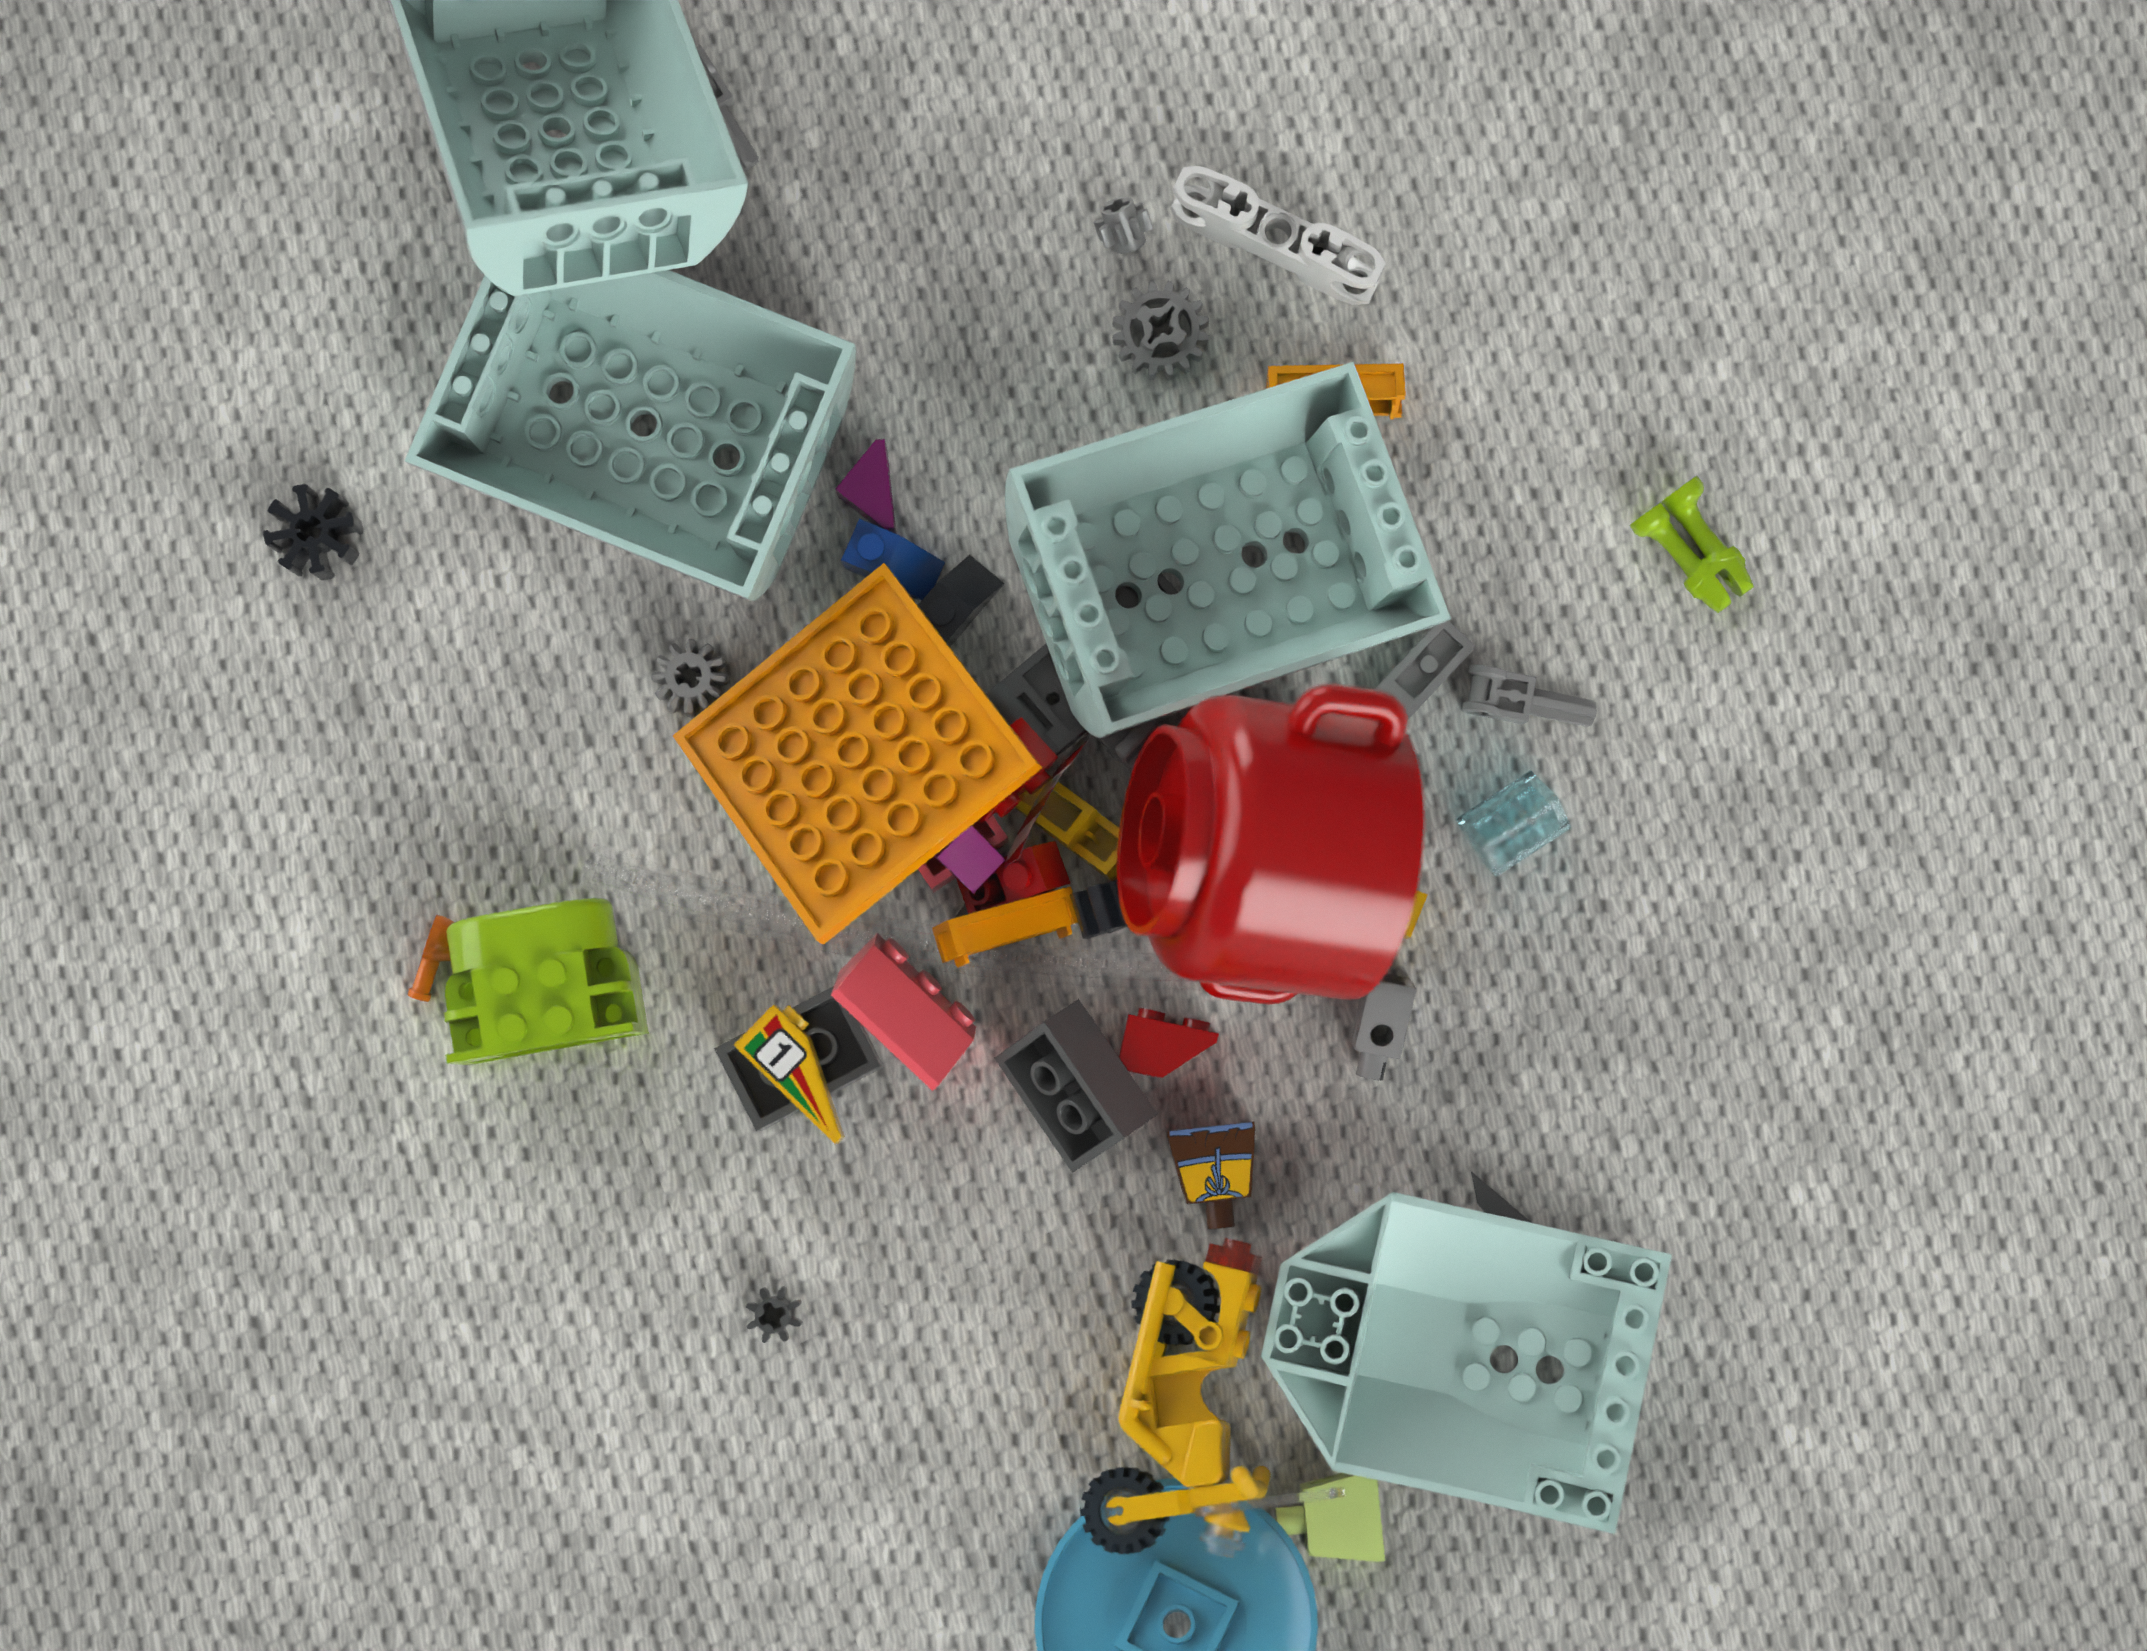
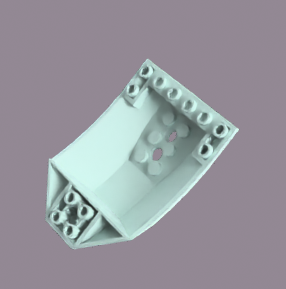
M1392 1192L1281 1263L1261 1357L1333 1472L1336 1471L1460 1497L1615 1534L1672 1254ZM1501 1345L1513 1348L1518 1356L1516 1367L1507 1373L1498 1372L1490 1362L1492 1351ZM1545 1356L1556 1357L1563 1364V1375L1554 1383H1546L1536 1374V1365Z

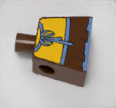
M1255 1122L1166 1131V1138L1185 1203L1196 1204L1205 1202L1208 1229L1235 1227L1232 1199L1252 1196Z

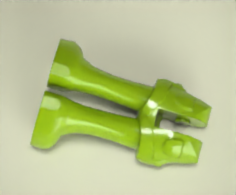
M1696 475L1629 526L1637 536L1651 537L1659 542L1686 574L1687 579L1683 582L1685 588L1694 598L1702 600L1712 610L1720 613L1731 604V599L1726 589L1715 577L1717 573L1737 596L1744 595L1754 586L1745 567L1746 560L1735 546L1727 548L1701 516L1697 502L1704 491V484ZM1669 513L1676 518L1692 537L1703 553V559H1700L1677 533L1670 522Z

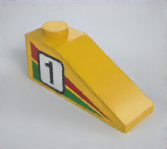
M773 1004L734 1046L834 1144H838L845 1135L812 1039L803 1031L809 1024L790 1005L782 1010L779 1006Z

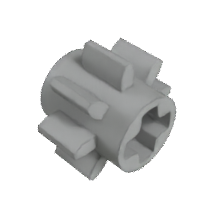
M1120 197L1107 202L1101 208L1103 219L1094 221L1100 242L1103 241L1106 249L1113 246L1114 251L1119 254L1133 252L1141 248L1146 242L1143 232L1153 229L1147 209H1144L1141 202L1134 205L1133 199L1130 197Z

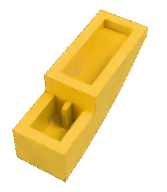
M1057 782L1035 824L1108 880H1116L1120 828L1102 816L1089 803ZM1043 787L1033 795H1030L1027 791L1019 795L1022 800L1015 809L1027 817Z

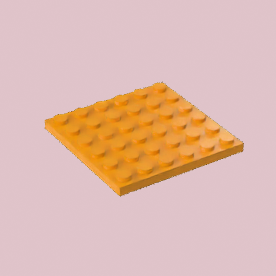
M885 563L673 735L678 745L816 941L823 945L1042 769L1041 765Z

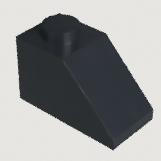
M969 555L941 578L918 606L949 647H951L1001 589L1004 583Z

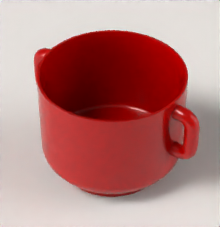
M1337 684L1320 685L1309 689L1299 697L1295 704L1236 695H1220L1207 698L1193 706L1176 727L1163 725L1150 734L1136 759L1124 799L1117 850V884L1121 911L1127 926L1133 933L1149 937L1157 958L1168 970L1176 976L1199 982L1202 989L1211 996L1224 1000L1266 1005L1286 1002L1297 994L1355 1000L1366 996L1381 982L1392 965L1406 933L1416 898L1423 856L1425 819L1423 784L1417 755L1406 733L1408 717L1404 705L1394 695L1382 691Z

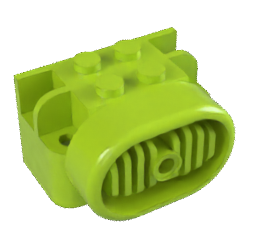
M576 899L491 913L454 922L447 928L446 934L453 975L449 977L445 985L447 1012H444L445 1022L449 1023L454 1051V1053L445 1054L447 1064L472 1065L649 1034L638 965L634 956L629 951L619 948L613 907L607 899Z

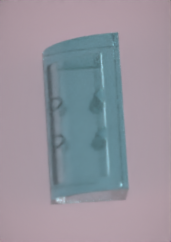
M1531 770L1456 818L1461 831L1481 861L1495 877L1571 829L1559 798Z

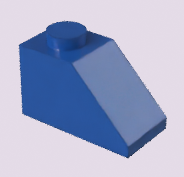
M860 518L841 559L846 570L865 578L885 563L910 596L919 601H922L936 585L945 565L944 561L904 537Z

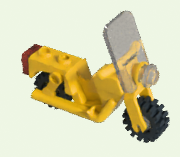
M1226 1237L1223 1246L1209 1243L1206 1262H1204L1203 1268L1213 1274L1219 1285V1290L1214 1287L1213 1283L1215 1281L1203 1271L1204 1269L1189 1262L1175 1259L1167 1260L1164 1263L1156 1261L1155 1264L1151 1265L1153 1268L1150 1271H1144L1139 1276L1142 1278L1140 1284H1135L1133 1292H1136V1298L1131 1300V1305L1133 1309H1136L1135 1321L1141 1325L1119 1410L1118 1421L1121 1429L1180 1483L1191 1489L1162 1492L1164 1487L1161 1482H1156L1153 1479V1475L1149 1472L1141 1471L1139 1468L1118 1467L1100 1473V1477L1093 1478L1088 1484L1091 1486L1089 1491L1083 1493L1081 1500L1085 1501L1084 1508H1080V1517H1085L1086 1524L1082 1525L1085 1533L1090 1532L1093 1536L1090 1540L1095 1545L1103 1546L1104 1551L1119 1554L1141 1552L1143 1549L1152 1547L1157 1543L1155 1540L1163 1536L1166 1531L1163 1528L1166 1521H1169L1170 1516L1195 1513L1196 1517H1204L1203 1521L1207 1522L1205 1532H1200L1199 1540L1207 1542L1206 1551L1219 1556L1233 1558L1235 1550H1245L1246 1543L1242 1542L1244 1532H1249L1250 1530L1244 1511L1345 1497L1343 1487L1263 1498L1268 1490L1271 1473L1267 1467L1261 1465L1254 1469L1252 1475L1247 1468L1238 1466L1234 1468L1231 1474L1233 1483L1220 1484L1227 1481L1230 1474L1231 1429L1227 1421L1219 1419L1208 1409L1201 1395V1385L1204 1378L1210 1372L1236 1367L1238 1358L1244 1359L1246 1356L1251 1334L1245 1328L1249 1312L1255 1313L1258 1308L1262 1290L1261 1285L1256 1284L1262 1257L1250 1253L1252 1246L1250 1243ZM1221 1295V1305H1217V1298ZM1216 1313L1220 1314L1218 1323L1214 1320ZM1194 1340L1200 1348L1208 1350L1165 1356L1167 1344L1176 1346L1193 1344Z

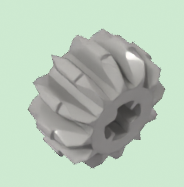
M688 639L686 653H682L676 643H672L669 646L670 651L674 655L671 661L662 655L657 657L656 661L666 669V672L652 673L651 679L656 683L665 684L658 688L655 695L659 700L670 698L667 706L669 711L672 713L677 712L684 703L685 715L687 717H694L696 703H699L703 710L711 705L707 700L710 695L717 700L724 694L721 690L715 688V684H729L730 677L724 673H715L723 669L727 662L722 656L711 659L714 654V647L712 645L706 644L698 653L697 642L694 639ZM689 668L695 673H702L701 677H696L699 684L693 688H690L686 683L680 684V679H686L682 673Z

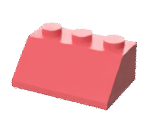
M877 933L839 971L831 996L933 1091L973 1042L976 1026L973 1024L975 1019L970 1011L960 1002L955 1001L952 1004L940 993L942 990L941 985L926 970L918 972L906 960L909 956L900 944L891 938L885 941Z

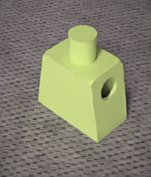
M1339 1473L1300 1484L1302 1505L1275 1508V1520L1288 1535H1305L1306 1551L1310 1556L1374 1562L1385 1561L1378 1480Z

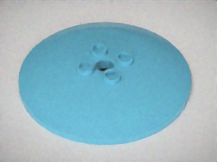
M1177 1479L1155 1480L1163 1485L1164 1489L1162 1492L1191 1489L1185 1487ZM1129 1488L1118 1491L1121 1493L1116 1494L1114 1497L1135 1496L1130 1492L1137 1493ZM1251 1500L1239 1502V1506H1242L1250 1530L1249 1532L1240 1531L1239 1533L1236 1530L1234 1538L1237 1539L1211 1533L1214 1532L1215 1525L1213 1524L1212 1527L1211 1523L1203 1520L1204 1515L1211 1512L1212 1506L1202 1507L1204 1512L1170 1516L1169 1521H1166L1163 1528L1166 1531L1163 1536L1155 1540L1157 1543L1150 1548L1143 1549L1141 1552L1132 1554L1109 1553L1103 1550V1546L1095 1545L1090 1540L1093 1538L1091 1533H1085L1082 1525L1086 1524L1085 1517L1081 1516L1059 1541L1041 1579L1035 1609L1037 1651H1316L1318 1612L1315 1592L1305 1562L1292 1539L1269 1513ZM1122 1507L1109 1508L1110 1517L1123 1514ZM1137 1523L1116 1525L1121 1529L1114 1528L1128 1534L1136 1530L1140 1524L1135 1528L1133 1527ZM1175 1612L1184 1613L1191 1621L1189 1632L1181 1638L1170 1637L1164 1631L1166 1618Z

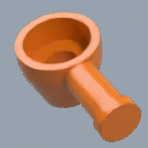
M436 914L413 986L409 988L407 994L409 997L424 1002L430 1001L432 995L430 991L440 962L451 961L446 931L454 923L452 920Z

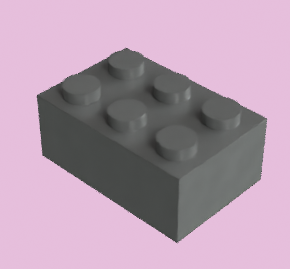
M833 987L793 1007L809 1024L803 1031L812 1039L830 1095L884 1067L863 1025L831 996ZM743 1033L714 1049L755 1130L763 1131L800 1110L734 1046L745 1034Z
M1079 999L1042 1022L994 1058L1072 1173L1158 1115Z

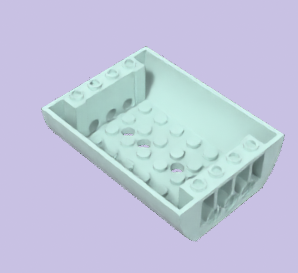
M1354 362L1011 468L1007 474L1005 511L1012 551L1071 712L1084 729L1096 737H1104L1191 708L1212 696L1230 695L1445 623L1451 619ZM1288 532L1299 534L1305 543L1304 552L1299 554L1290 553L1283 545L1284 534ZM1245 546L1257 547L1263 554V565L1260 567L1248 566L1242 559V548ZM1166 572L1174 574L1180 581V592L1169 595L1161 591L1157 582L1158 575ZM1121 586H1128L1134 589L1139 598L1138 605L1134 608H1124L1119 605L1115 598L1116 589Z

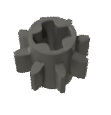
M786 1286L780 1288L777 1296H771L769 1290L763 1287L760 1289V1296L763 1301L760 1304L749 1302L746 1305L748 1310L755 1312V1320L747 1325V1329H754L758 1326L764 1331L762 1335L763 1343H766L774 1333H778L780 1339L785 1342L789 1340V1333L786 1327L789 1324L797 1327L803 1323L799 1318L793 1317V1309L797 1308L802 1301L795 1300L790 1303L785 1298L787 1293ZM771 1302L774 1308L781 1306L784 1308L786 1314L780 1318L782 1326L777 1327L774 1321L766 1323L763 1315L769 1310L767 1303Z

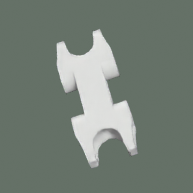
M1201 166L1183 167L1173 187L1176 198L1171 206V211L1183 226L1223 246L1242 248L1296 274L1304 284L1337 300L1351 305L1369 304L1386 264L1375 248L1335 226L1323 222L1312 224L1259 199L1251 187L1229 176ZM1199 177L1207 181L1210 189L1199 185L1184 186V184L1191 178ZM1191 196L1200 197L1204 200L1197 201L1191 198ZM1182 205L1200 217L1192 218L1187 216L1182 210ZM1277 228L1286 232L1289 239L1283 244H1275L1267 239L1265 233L1270 229ZM1365 255L1369 257L1374 264V270L1354 256ZM1356 271L1365 277H1358L1349 272ZM1343 283L1355 288L1367 289L1365 292L1355 295L1346 291Z

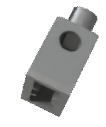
M1386 973L1381 982L1370 993L1359 999L1351 1039L1354 1050L1360 1051L1356 1075L1382 1081L1388 1057L1400 1059L1417 990L1410 978ZM1380 1024L1388 1026L1383 1036L1376 1037L1371 1035L1372 1029Z

